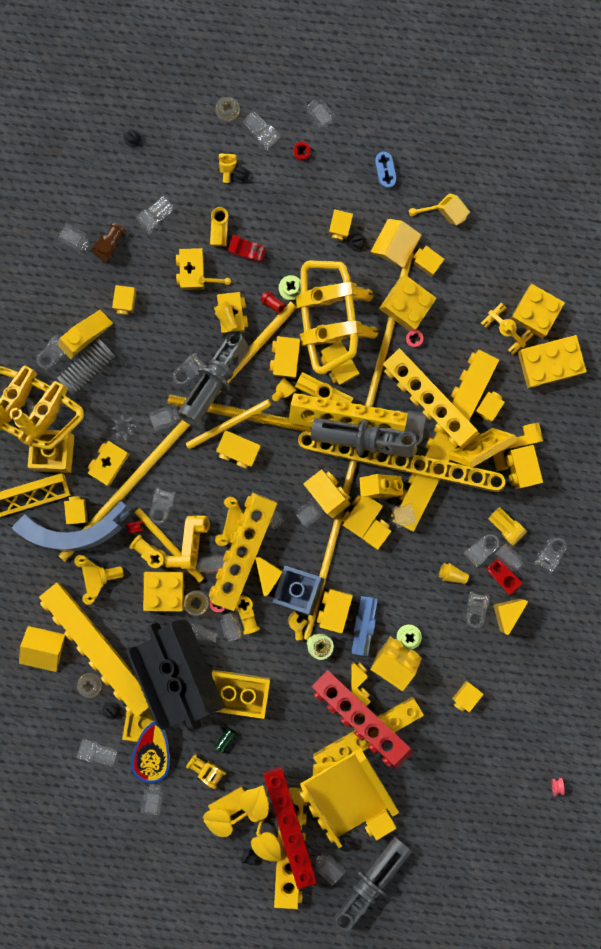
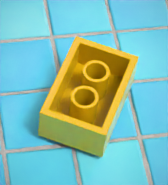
M577 335L518 351L527 389L586 373Z
M219 670L212 671V677L223 702V708L216 712L265 718L270 678Z

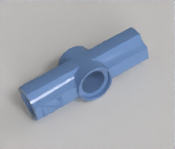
M361 596L358 616H356L354 625L355 635L352 654L368 656L371 636H373L375 628L376 598Z

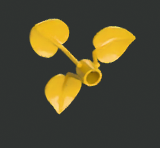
M263 785L246 790L240 795L239 803L245 813L235 820H231L230 814L226 810L219 808L211 809L203 815L206 826L213 834L219 837H228L233 832L232 825L246 816L252 822H259L256 832L258 837H254L251 840L253 851L260 858L267 861L282 860V847L279 839L269 832L262 834L260 832L264 818L269 813L268 797Z

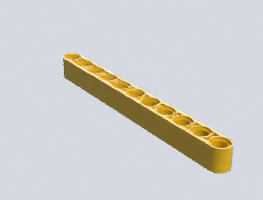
M308 431L301 433L298 438L299 445L311 452L492 492H500L505 487L504 476L492 471L418 455L405 457L406 464L404 466H397V459L404 456L387 454V460L379 462L377 458L381 452L371 453L368 450V456L360 458L356 451L357 448L350 447L348 453L342 454L340 452L341 445L331 444L329 449L323 450V442L312 441L309 446H305L303 443L304 439L311 437V432ZM418 461L425 462V468L421 471L415 469V464ZM437 465L444 467V472L440 475L434 473V468ZM457 469L464 472L463 477L460 479L453 477V472ZM479 473L483 476L480 483L472 481L474 474ZM493 478H500L502 480L500 487H493L491 485Z

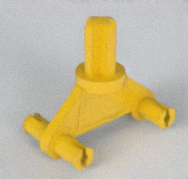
M500 303L494 311L490 310L488 312L489 315L481 324L487 328L495 320L500 325V333L507 337L511 336L516 341L508 349L514 355L521 347L524 348L526 346V342L533 336V333L527 330L519 337L516 333V323L511 319L503 320L499 317L506 309Z
M227 497L224 500V505L229 509L223 534L215 537V542L219 546H225L230 542L232 534L237 532L239 527L237 524L238 519L243 514L234 497ZM250 528L245 532L252 534L253 530Z
M78 555L74 559L75 565L82 568L87 591L83 595L82 601L87 605L95 601L99 591L108 580L123 577L121 566L104 570L103 567L95 565L83 555Z

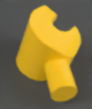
M219 154V169L223 173V183H230L231 173L235 171L237 155Z
M284 377L277 385L276 393L272 395V399L278 401L280 398H288L297 389Z
M294 611L288 617V624L295 631V639L303 640L302 629L305 627L307 620L302 618L301 621L297 622L299 614Z

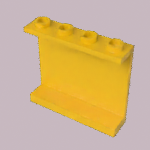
M361 748L300 783L303 790L300 794L305 803L309 802L311 804L309 808L314 817L318 815L320 818L318 823L323 830L327 829L326 835L331 843L335 842L338 848L342 847L338 837L384 809H388L392 817L399 813Z

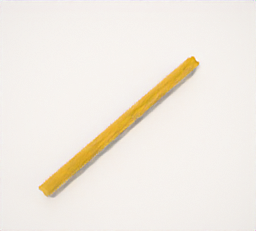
M170 395L167 404L182 407L186 397L183 399L181 396L176 397L175 395L174 397V395ZM213 403L207 412L210 413L211 411L213 414L218 413V415L223 414V416L228 417L230 415L233 418L246 410L235 409V407L231 406L228 408L226 405H214ZM261 412L246 419L249 421L251 419L253 422L256 420L258 423L263 422V424L265 422L268 425L270 423L272 426L277 424V427L278 425L279 427L284 426V428L289 429L291 427L293 430L298 429V431L303 430V432L304 430L311 432L312 429L310 426L289 423V418H282L271 414L268 416V414H261Z

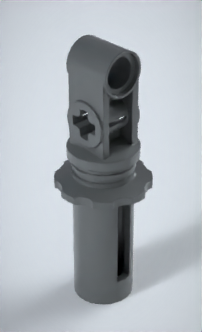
M239 331L231 332L227 336L214 358L208 363L207 368L200 367L198 369V375L201 379L177 413L186 423L197 426L220 391H229L230 385L227 381L231 379L234 370L239 366L240 361L249 350L248 343Z
M315 418L312 424V441L357 448V454L360 456L364 453V450H370L371 453L381 452L404 457H412L417 453L416 436L412 432L398 431L390 428L385 429L376 425L370 427L367 419H363L362 423L358 425Z
M394 837L365 874L361 871L358 872L361 878L360 881L353 886L354 892L348 896L334 918L336 926L340 931H349L366 912L369 905L376 903L379 895L387 897L388 894L384 891L386 885L413 852L398 838ZM397 851L398 854L396 855V857L389 864V866L382 873V875L378 878V880L374 882V879L378 876L381 870L385 867V865ZM343 916L349 918V922L346 925L339 924V919Z

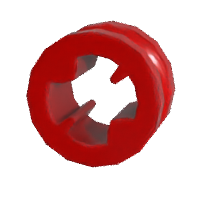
M305 142L295 144L293 149L294 157L301 161L306 160L310 156L309 145ZM299 147H301V149L302 147L306 148L305 155H298Z
M142 521L125 524V527L128 528L126 533L143 531L144 529L141 528Z

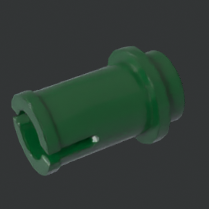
M230 728L223 730V735L214 745V748L221 753H225L232 740H236L235 736L237 733Z

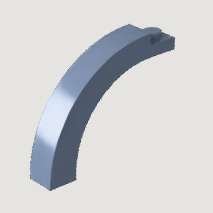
M120 501L97 524L76 532L65 533L45 529L26 514L14 524L12 529L26 540L51 550L80 551L97 546L117 534L122 529L118 522L123 521L129 515L128 511L131 508Z

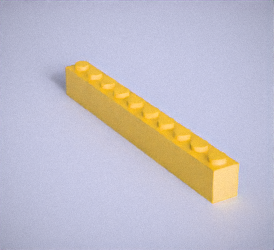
M478 350L476 354L472 352L467 362L470 366L467 371L463 370L459 378L462 382L459 388L455 386L450 396L453 398L451 403L468 421L499 362V359L481 350ZM443 410L442 414L446 416L447 410ZM454 423L451 426L452 432L460 429L459 423ZM435 426L433 431L436 434L433 439L429 438L425 446L428 450L423 457L449 462L448 454L455 450V447L448 440L450 436L446 432L442 434ZM417 462L416 465L419 466L418 471L423 470L425 462ZM437 465L434 468V473L437 475L444 472L442 465ZM411 474L408 480L411 484L408 490H403V496L399 498L402 502L399 507L395 506L391 517H393L392 522L414 532L439 482L438 479Z

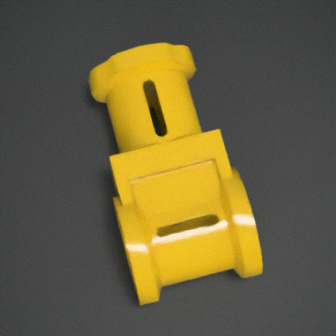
M140 534L133 540L129 548L131 550L135 549L140 553L141 557L147 561L150 567L158 568L165 565L164 560L167 554L164 551L148 544L142 539ZM159 555L158 559L160 562L155 563L156 558L154 556Z
M240 595L236 609L242 620L243 634L245 635L260 630V627L257 626L254 618L251 599L248 596ZM243 599L245 602H249L246 605V609L238 607Z
M196 753L185 767L198 773V778L215 790L222 776L227 774L219 766L209 761L206 763L198 758Z

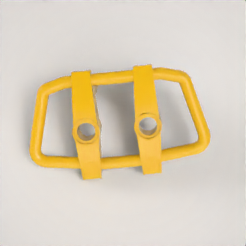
M310 260L305 262L301 268V294L295 297L296 308L302 310L304 333L300 334L301 346L308 347L312 368L318 374H325L352 359L357 353L358 338L374 339L378 336V332H373L378 331L376 327L363 325L360 321H356L353 300L371 301L373 295H369V293L372 294L373 291L357 287L356 283H352L347 267L343 262ZM310 268L339 269L343 283L314 287L308 291V270ZM345 299L348 322L319 325L311 329L309 308L331 305ZM350 337L348 352L322 367L319 365L315 345L335 343Z
M25 365L19 372L0 366V374L14 378L0 398V431L3 429L18 437L22 443L29 447L33 445L50 450L56 447L83 420V408L65 396L68 390L66 386L57 381H54L50 386L36 379L37 373ZM32 386H35L46 393L35 405L33 412L28 417L20 408L25 405ZM62 403L76 412V416L49 442L38 440L51 423L56 420ZM13 419L19 429L9 425L8 423Z

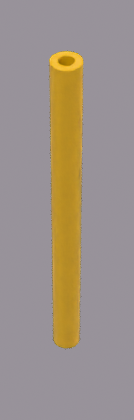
M269 399L186 442V446L188 449H191L269 408L272 406Z
M141 508L134 512L174 556H181L182 553ZM196 568L187 569L199 583L204 579V576Z

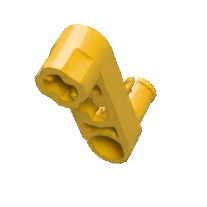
M539 422L522 426L524 436L516 437L517 442L493 455L496 471L508 469L504 455L505 450L543 441Z
M187 516L181 556L167 555L164 560L165 567L195 569L200 533H207L210 528L208 516Z

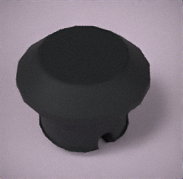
M129 130L124 135V141L128 146L135 147L141 142V136L136 130Z
M242 166L236 167L234 173H232V178L237 183H244L249 177L248 170Z
M354 234L350 237L349 246L351 249L360 251L365 247L366 242L362 235Z
M108 702L103 706L102 712L107 719H114L119 715L120 710L116 703Z
M343 834L339 839L342 845L340 850L346 852L348 849L352 850L354 848L353 844H355L354 838Z
M251 848L246 849L240 859L242 864L246 862L251 866L257 860V856L251 852Z

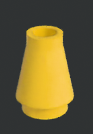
M228 301L214 307V314L227 331L237 327L232 305H229Z
M444 563L441 566L439 578H442L443 581L465 585L469 574L451 563Z

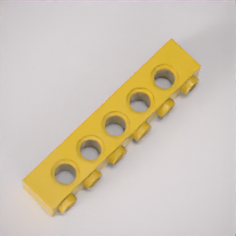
M400 348L383 363L386 368L384 372L391 380L394 377L399 382L397 386L404 393L408 391L412 395L409 399L416 406L420 404L425 409L422 411L429 420L433 418L437 422L435 426L442 434L446 432L450 436L448 440L455 448L459 445L463 450L480 434ZM408 369V374L405 377L399 376L401 370ZM421 383L419 390H412L413 384ZM428 396L434 397V401L431 404H425V399ZM440 410H447V415L445 417H438V412ZM454 423H459L460 429L452 432L451 426Z
M294 393L290 406L289 423L312 427L314 419L321 418L360 425L363 419H367L370 427L376 425L380 426V428H390L405 432L408 413Z
M253 492L251 496L247 497L245 512L238 519L237 524L239 527L237 532L232 534L230 543H232L231 547L224 554L223 561L225 562L223 567L219 568L216 574L217 582L215 586L211 587L209 592V600L213 604L232 611L235 610L276 508L277 502ZM259 510L260 516L257 519H252V513ZM251 528L253 530L252 535L245 537V531ZM240 547L246 548L243 555L237 554ZM233 565H238L237 572L230 573V568ZM231 583V588L228 591H223L224 584Z
M412 696L381 714L378 718L395 733L424 715ZM354 730L314 753L313 758L317 764L338 762L360 748L362 751L366 750L369 743L365 739L361 741L354 734L356 731ZM373 730V731L370 733V737H371V738L377 737L378 734H379V731H378V730Z
M289 788L293 803L299 807L296 813L302 830V825H306L307 813H303V806H307V803H305L300 794L303 790L302 788ZM279 829L278 839L282 847V860L277 861L274 908L298 909V903H302V891L297 889L292 871L285 869L289 859ZM286 883H292L294 888L291 891H287L283 886Z

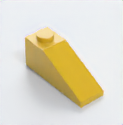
M98 310L60 337L58 347L72 359L113 325V322L101 310Z

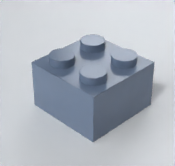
M284 566L273 603L313 616L325 579Z

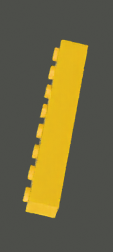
M59 582L55 583L39 597L41 599V606L47 612L50 610L54 615L52 617L54 622L58 626L62 625L66 630L64 634L67 638L77 643L78 646L76 648L82 656L86 655L90 659L88 663L95 671L99 670L103 675L101 677L102 681L107 686H112L115 690L113 694L119 701L123 700L127 705L125 708L131 716H140L149 707L136 675Z

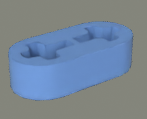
M380 152L375 159L378 180L383 188L390 189L396 183L393 159L389 153ZM381 157H384L386 160H389L386 163L387 168L385 169L383 167V163H379ZM385 172H388L389 178H393L390 184L383 181L385 179Z

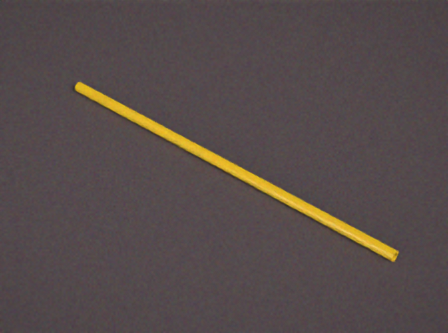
M289 302L284 310L249 346L248 352L234 370L231 379H228V383L297 309L292 302ZM182 420L82 530L97 524L106 517L185 432L190 424ZM62 551L58 556L66 562L75 551Z

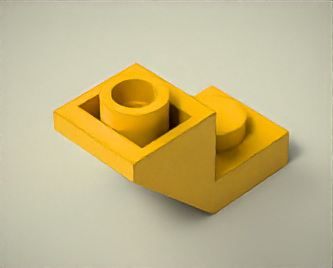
M353 662L351 664V692L367 706L371 702L368 698L370 694L363 687L361 689L358 687L368 678L366 674L368 670L360 662L358 664Z

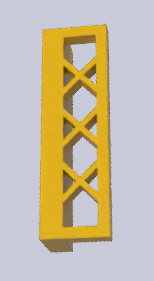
M57 474L1 491L0 501L5 500L11 504L7 511L0 513V517L71 496L65 474ZM63 483L64 494L56 495L51 492L56 484ZM39 489L48 492L44 500L41 501L33 498ZM22 494L29 498L24 506L15 503L17 497Z

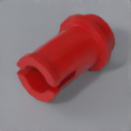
M265 292L261 296L264 306H269L278 314L284 310L285 303L274 297L272 292Z

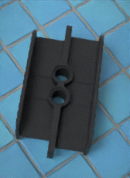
M185 619L173 621L170 625L161 628L159 623L151 624L147 627L151 639L136 647L129 648L127 655L156 726L164 730L186 721L190 731L201 728L200 719L221 710L223 702L205 657L202 654L200 645L197 642L195 633L190 623Z

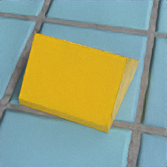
M388 219L371 253L404 269L422 235L403 221Z
M259 556L255 559L263 594L268 596L283 571Z
M519 598L493 605L500 632L506 635L510 634L528 601Z
M28 626L20 645L19 664L57 672L65 634Z

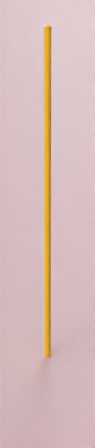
M413 253L405 268H402L400 277L408 276ZM391 317L388 318L365 406L373 407L384 366L383 363L386 359L396 322ZM350 460L343 486L348 495L358 463ZM345 510L334 519L319 577L325 580L313 616H308L303 639L306 640L311 637Z

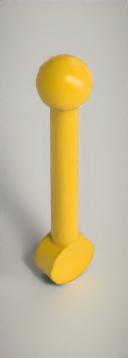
M436 206L417 210L412 208L409 210V215L415 216L417 213L436 210L437 208Z
M198 276L197 282L199 284L214 282L230 285L231 279H211Z

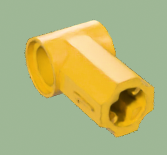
M217 207L211 213L210 245L223 247L227 246L229 215L226 209ZM219 212L225 214V219L221 222L215 220V215Z
M500 507L488 518L502 532V536L513 546L527 533L523 526L517 521H513Z

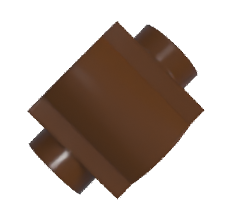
M114 222L110 224L111 228L107 234H102L90 250V252L105 263L117 248L116 242L122 235L126 234V231Z

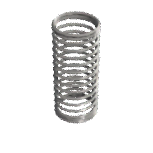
M100 339L96 341L100 348L93 344L97 351L90 346L94 354L88 349L87 352L90 356L84 352L88 360L80 355L87 365L77 358L85 370L74 361L82 373L71 364L78 373L77 375L68 367L75 378L67 370H65V373L71 380L65 374H61L68 383L60 375L57 377L72 395L77 393L76 388L80 390L79 385L83 387L82 382L87 384L86 380L90 381L89 377L93 378L92 374L96 375L94 370L99 372L96 366L102 369L100 363L106 366L103 360L109 363L106 357L109 360L114 359L115 355Z

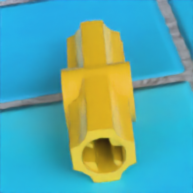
M303 372L295 388L313 397H321L319 390L327 388L330 391V395L325 397V399L351 403L353 397Z

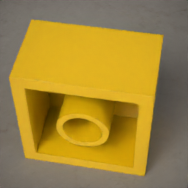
M403 276L398 279L379 309L408 331L416 330L436 300V297L408 276Z
M531 284L510 319L543 339L549 332L565 302Z
M46 430L38 440L49 442L60 431ZM70 432L56 447L50 450L33 445L29 447L28 468L37 472L71 473L74 435Z
M534 445L506 452L505 461L511 471V475H509L511 486L519 489L543 483Z
M321 469L307 480L304 485L326 514L334 519L351 505L348 501L351 497L341 486L338 488L337 484L339 482L329 471L326 473Z
M144 572L143 611L184 610V572Z
M330 588L328 592H324L322 603L325 604L323 611L319 610L317 617L320 628L343 633L352 594Z
M390 636L378 652L370 670L401 691H404L416 675L422 658L416 651L408 649L401 641Z

